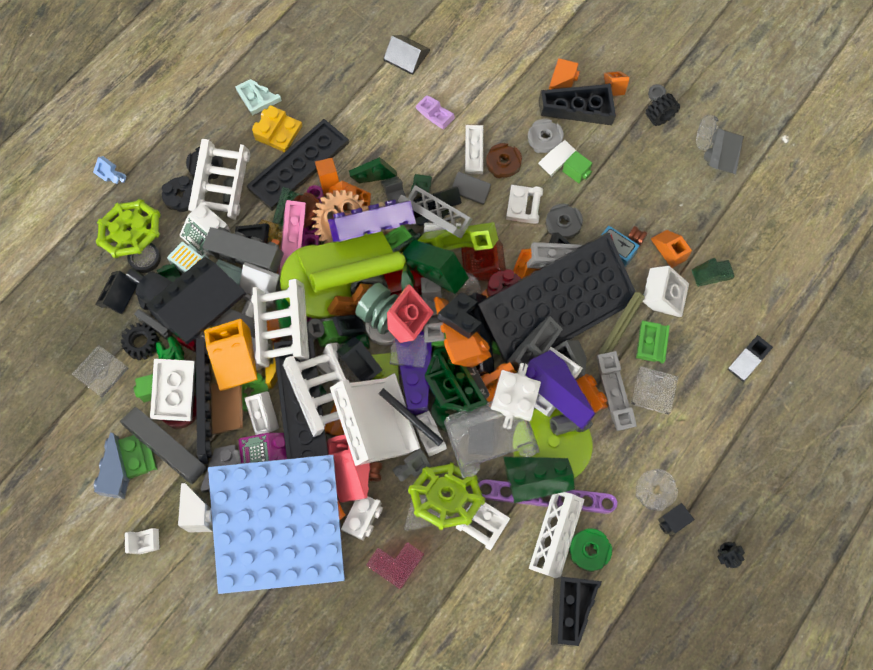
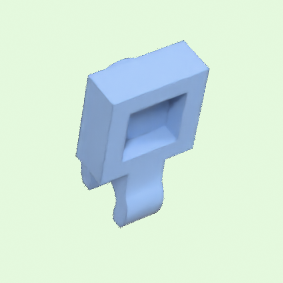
M104 156L98 157L93 173L104 181H112L118 184L120 180L125 183L127 177L125 174L115 171L116 165Z

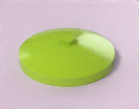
M318 245L304 246V247H301V248L297 249L296 251L302 250V249H306V248H310V247H314V246H318ZM294 251L282 266L280 273L281 290L288 289L289 280L297 279L304 284L307 317L327 319L336 316L330 315L327 309L335 296L352 297V283L314 292L296 251ZM285 298L287 302L290 304V298Z
M555 408L550 417H548L538 409H534L531 420L521 419L515 429L512 441L514 457L568 458L574 479L577 478L587 467L592 455L593 442L589 429L583 432L574 430L556 436L550 428V419L563 413Z

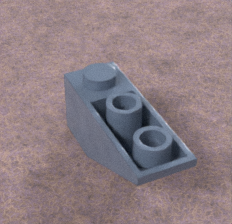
M110 432L109 438L106 439L104 445V457L101 458L99 463V476L94 481V492L101 496L125 499L130 479L127 478L118 442L120 438Z

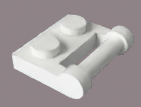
M511 185L506 220L538 223V211L543 188ZM528 196H533L531 214H525Z
M485 502L472 520L492 532L491 538L471 525H458L456 529L465 531L485 544V548L491 551L510 518Z

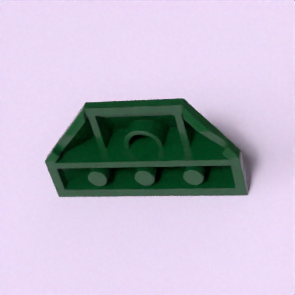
M445 346L434 350L433 357L425 373V380L440 407L469 412L487 405L486 399L467 367L452 364Z

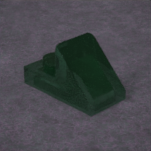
M712 258L692 269L697 287L732 280L735 277L729 260L717 262L716 258Z

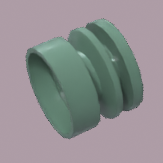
M376 283L367 290L359 301L355 311L356 316L366 323L371 322L372 328L377 329L380 334H386L389 332L387 312L399 296L396 294L391 295L390 289L381 283Z

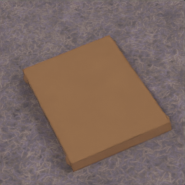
M217 383L211 384L212 434L242 429V385L220 391Z

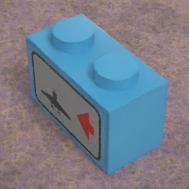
M608 225L601 235L610 233L621 260L626 267L637 253L640 245Z

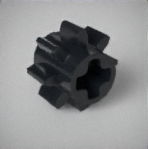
M725 542L717 550L720 554L717 556L720 563L725 564L727 568H737L745 560L743 557L745 552L742 546H737L735 542Z

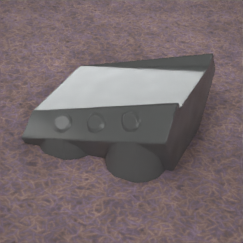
M717 128V131L712 136V148L707 149L704 154L707 164L715 169L736 175L744 136Z

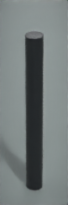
M383 388L378 393L437 446L442 444L444 441L387 390Z

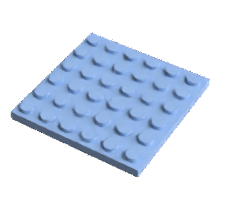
M334 454L208 467L218 594L345 580Z

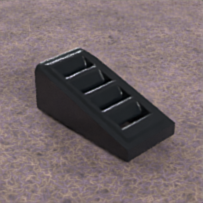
M356 315L335 316L332 318L339 336L354 337L360 333L367 332L363 320Z

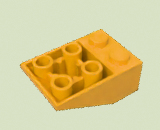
M242 319L204 330L206 348L220 391L258 380L251 330Z

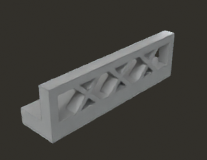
M416 185L408 198L401 194L398 199L399 202L411 201L412 209L459 238H462L472 221V218ZM419 191L422 193L423 201L415 203L413 200ZM435 201L436 209L429 211L427 203ZM449 209L450 217L442 219L441 211ZM463 217L465 221L459 229L456 227L455 219Z
M533 242L531 245L532 258L527 262V268H542L582 245Z

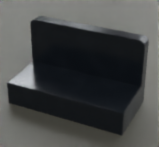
M121 271L112 272L95 305L101 308L108 307L119 314H123L137 284L127 279L126 274Z

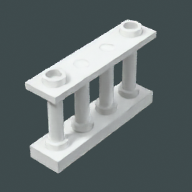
M201 140L189 211L192 212L203 203L211 210L228 212L227 216L232 220H236L237 215L240 213L239 201L246 164L250 160V152L246 146L240 144L239 152L217 149L210 140ZM221 156L238 159L236 169L212 166V157ZM211 173L233 176V186L209 184L208 177ZM212 191L231 194L229 205L207 202L204 199L205 193Z
M297 279L289 280L287 290L265 294L264 291L257 287H253L251 299L254 305L255 359L257 364L269 367V358L293 354L295 358L301 361L308 360L309 347L304 284ZM290 298L289 308L266 313V302ZM291 316L292 325L290 327L267 331V320ZM292 335L293 344L291 346L268 350V339Z
M331 344L326 345L323 351L324 355L298 362L294 356H290L285 359L283 364L313 437L321 435L325 429V424L340 419L338 411L322 417L316 409L319 405L333 401L332 393L314 398L311 397L308 391L311 387L334 379L336 383L346 380L338 362V354L335 349H332ZM328 362L331 369L330 373L309 380L303 379L302 370Z

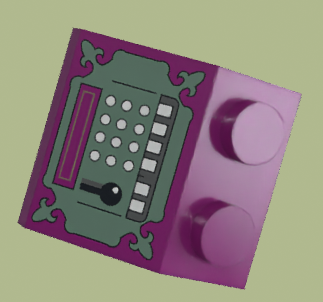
M264 433L238 439L241 464L287 459L284 433Z

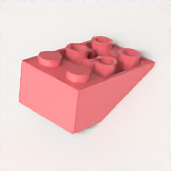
M345 434L329 438L327 442L328 455L334 454L339 501L344 503L366 499L369 490L370 463L355 466Z

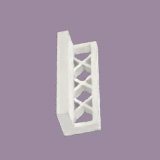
M567 492L551 496L529 569L553 578L561 577L584 499ZM560 495L565 497L563 505L558 508L557 500ZM557 516V525L552 528L550 524L551 519ZM550 536L552 541L550 546L546 548L544 542ZM542 556L545 558L543 569L537 567L539 558Z

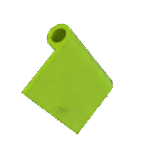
M382 231L296 251L314 292L402 270L406 264L405 256L399 251H392Z

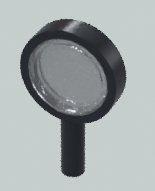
M150 243L142 251V254L127 255L130 266L136 271L148 273L157 268L161 261V254L158 248L153 243Z

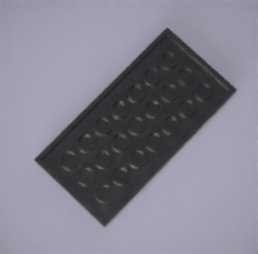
M604 233L478 302L477 307L504 362L507 364V361L521 343L548 316H551L563 329L551 345L552 348H555L566 340L576 337L625 309L636 291L610 233Z

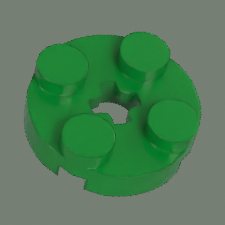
M592 528L577 533L573 537L569 548L572 562L584 571L594 572L601 570L609 563L612 556V546L606 538L607 536L603 532ZM590 544L596 550V554L592 553L591 556L585 551V547H589Z

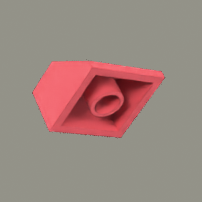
M410 284L405 287L387 312L388 330L400 343L415 340L434 313Z

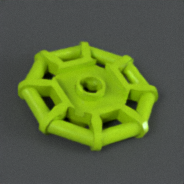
M142 199L127 203H115V206L102 219L97 221V246L105 249L113 258L142 254V251L160 235V212L147 205ZM145 211L148 215L143 217L141 214ZM118 213L120 214L113 222H110ZM149 223H151V229H147ZM106 228L110 231L108 236H105ZM115 242L117 245L113 247L110 243ZM129 244H131L132 246H134V247L124 248V247H127L126 245H129Z
M452 462L447 465L430 468L424 467L422 473L408 489L415 509V516L439 527V530L471 524L479 508L485 504V498L482 496L477 475L468 473L455 466ZM448 473L444 477L439 478V476H436L437 474ZM453 474H455V475L461 477V478L464 479V480L459 479L458 477L454 476ZM427 479L430 480L426 487L422 486ZM467 486H471L473 494H468V491H466ZM442 492H450V497H444ZM419 495L426 496L425 503H421ZM467 502L473 503L468 511L463 508ZM431 508L440 513V518L431 514L428 510ZM455 513H458L460 516L446 519V515L453 516Z

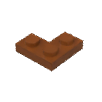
M361 283L352 297L335 296L327 309L329 314L341 316L356 315L355 311L359 301L373 285Z

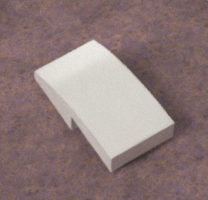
M564 140L538 164L552 177L576 150Z

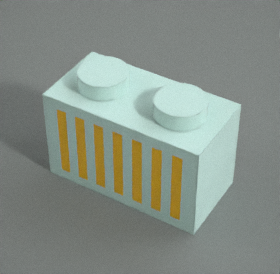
M181 242L167 259L171 264H175L177 269L183 274L204 256H207L198 254V250L191 244L186 245L184 242Z

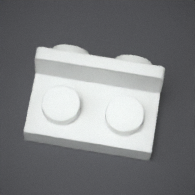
M368 496L366 499L355 500L341 530L364 541L365 537L369 538L374 528L372 523L375 518H379L383 510L381 500H375Z

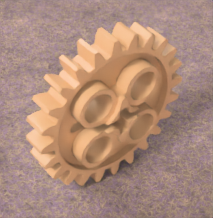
M334 190L333 194L326 193L327 198H320L322 203H316L319 209L313 210L317 217L312 218V220L316 221V224L312 225V227L318 228L314 234L321 235L319 241H325L324 244L333 242L327 218L328 212H331L332 218H334L333 214L344 212L343 205L345 203L348 207L345 215L351 214L353 209L362 208V211L368 208V206H362L364 200H358L359 195L352 196V191L346 193L345 190H340L339 193L338 190Z

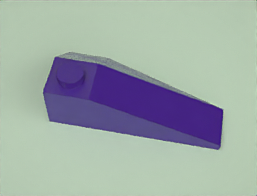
M552 350L530 360L527 364L528 368L525 376L540 381L538 393L583 430L594 417L595 412L586 396L582 393L566 362Z

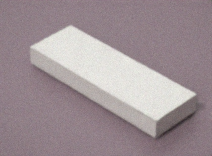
M466 125L465 174H483V125Z

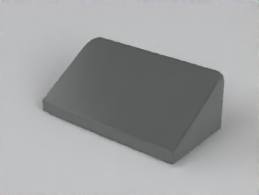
M462 172L457 173L452 186L458 187L460 196L484 205L491 190L490 183Z

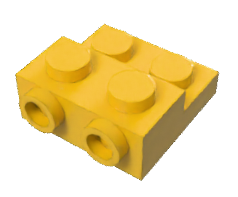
M270 105L268 109H263L261 120L259 123H254L252 131L255 140L286 152L303 125L301 121L287 116L285 111Z

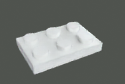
M154 359L150 419L192 421L196 361Z

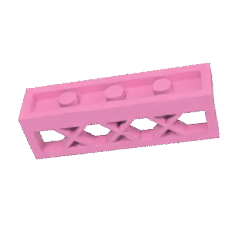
M286 201L281 251L284 255L279 265V275L287 258L294 251L301 248L305 202Z

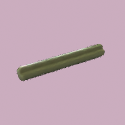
M634 293L601 347L599 355L613 352L645 298L642 293Z

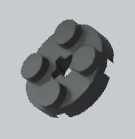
M558 204L550 209L545 224L551 235L552 233L559 232L565 239H571L580 233L583 218L577 208L569 207V204ZM562 218L565 221H569L566 225L560 223Z

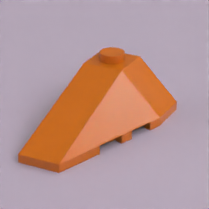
M436 296L434 302L437 315L439 311L449 304V301ZM445 323L440 326L441 332L446 334L447 339L444 340V345L452 364L473 368L491 357L488 343L477 332L468 339Z

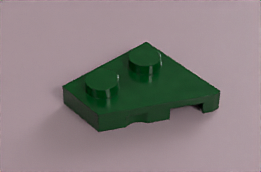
M379 157L349 170V175L360 184L396 177L397 171Z

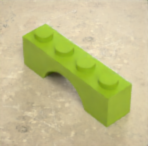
M494 222L468 226L462 238L443 229L425 232L418 239V241L446 250L460 247H472L474 250L490 249L499 240Z

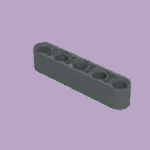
M134 407L120 420V423L190 484H193L207 470L196 457L137 407Z

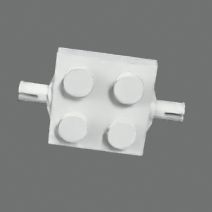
M520 363L518 373H511L502 370L490 409L501 412L506 416L503 424L504 428L511 429L513 419L521 418L530 421L532 418L541 382L525 376L528 368L527 364L524 366V363Z

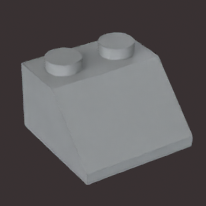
M247 262L244 263L239 284L246 292V295L243 297L244 300L248 301L252 298L253 287L261 289L265 294L282 291L279 274ZM275 300L266 302V308L276 309Z

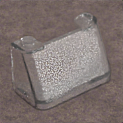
M492 401L472 411H461L448 416L444 424L462 478L475 476L480 470L479 463L515 451H519V454L525 457H531L539 453V446L530 421L516 418L513 419L511 429L504 428L503 424L506 416L501 412L490 409Z

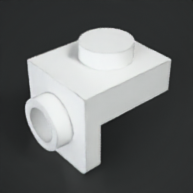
M152 528L140 532L125 533L126 553L144 554L159 550V529Z

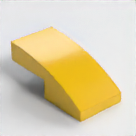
M273 357V364L265 367L266 384L269 389H272L278 380L275 357Z

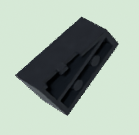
M562 576L554 579L551 645L568 647L580 645L589 613L594 606V599L602 581Z

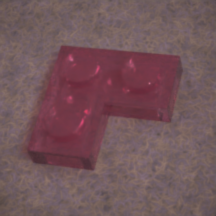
M408 542L396 559L377 548L366 566L401 590L423 558L424 553Z

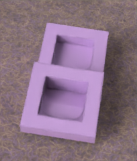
M428 95L415 106L423 116L443 130L455 119L454 113L442 108L439 101Z

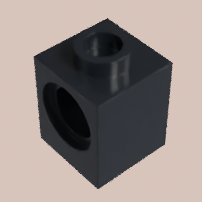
M680 503L658 519L661 530L665 534H669L670 537L695 520L683 503Z

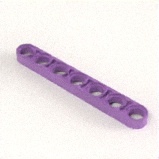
M482 480L479 482V487L488 484L492 488L490 494H482L485 500L514 503L512 494L509 497H503L500 493L502 487L510 488L508 482L496 480ZM580 490L567 491V493L574 494L580 498L589 496L592 499V506L586 507L583 505L581 511L610 514L617 507V500L611 494ZM560 495L557 500L558 508L563 505ZM541 497L518 502L519 504L544 507L549 505V502H544ZM603 499H610L613 507L605 509L602 506Z

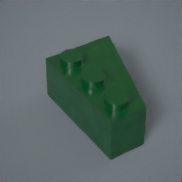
M413 240L402 253L411 271L420 274L455 295L469 279L455 253Z
M503 456L505 472L514 503L575 490L574 474L568 458Z

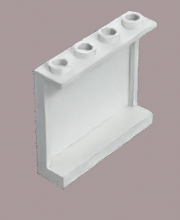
M395 374L384 379L349 383V380H342L330 387L355 466L407 455L420 449L413 424L378 394L384 388L406 407Z

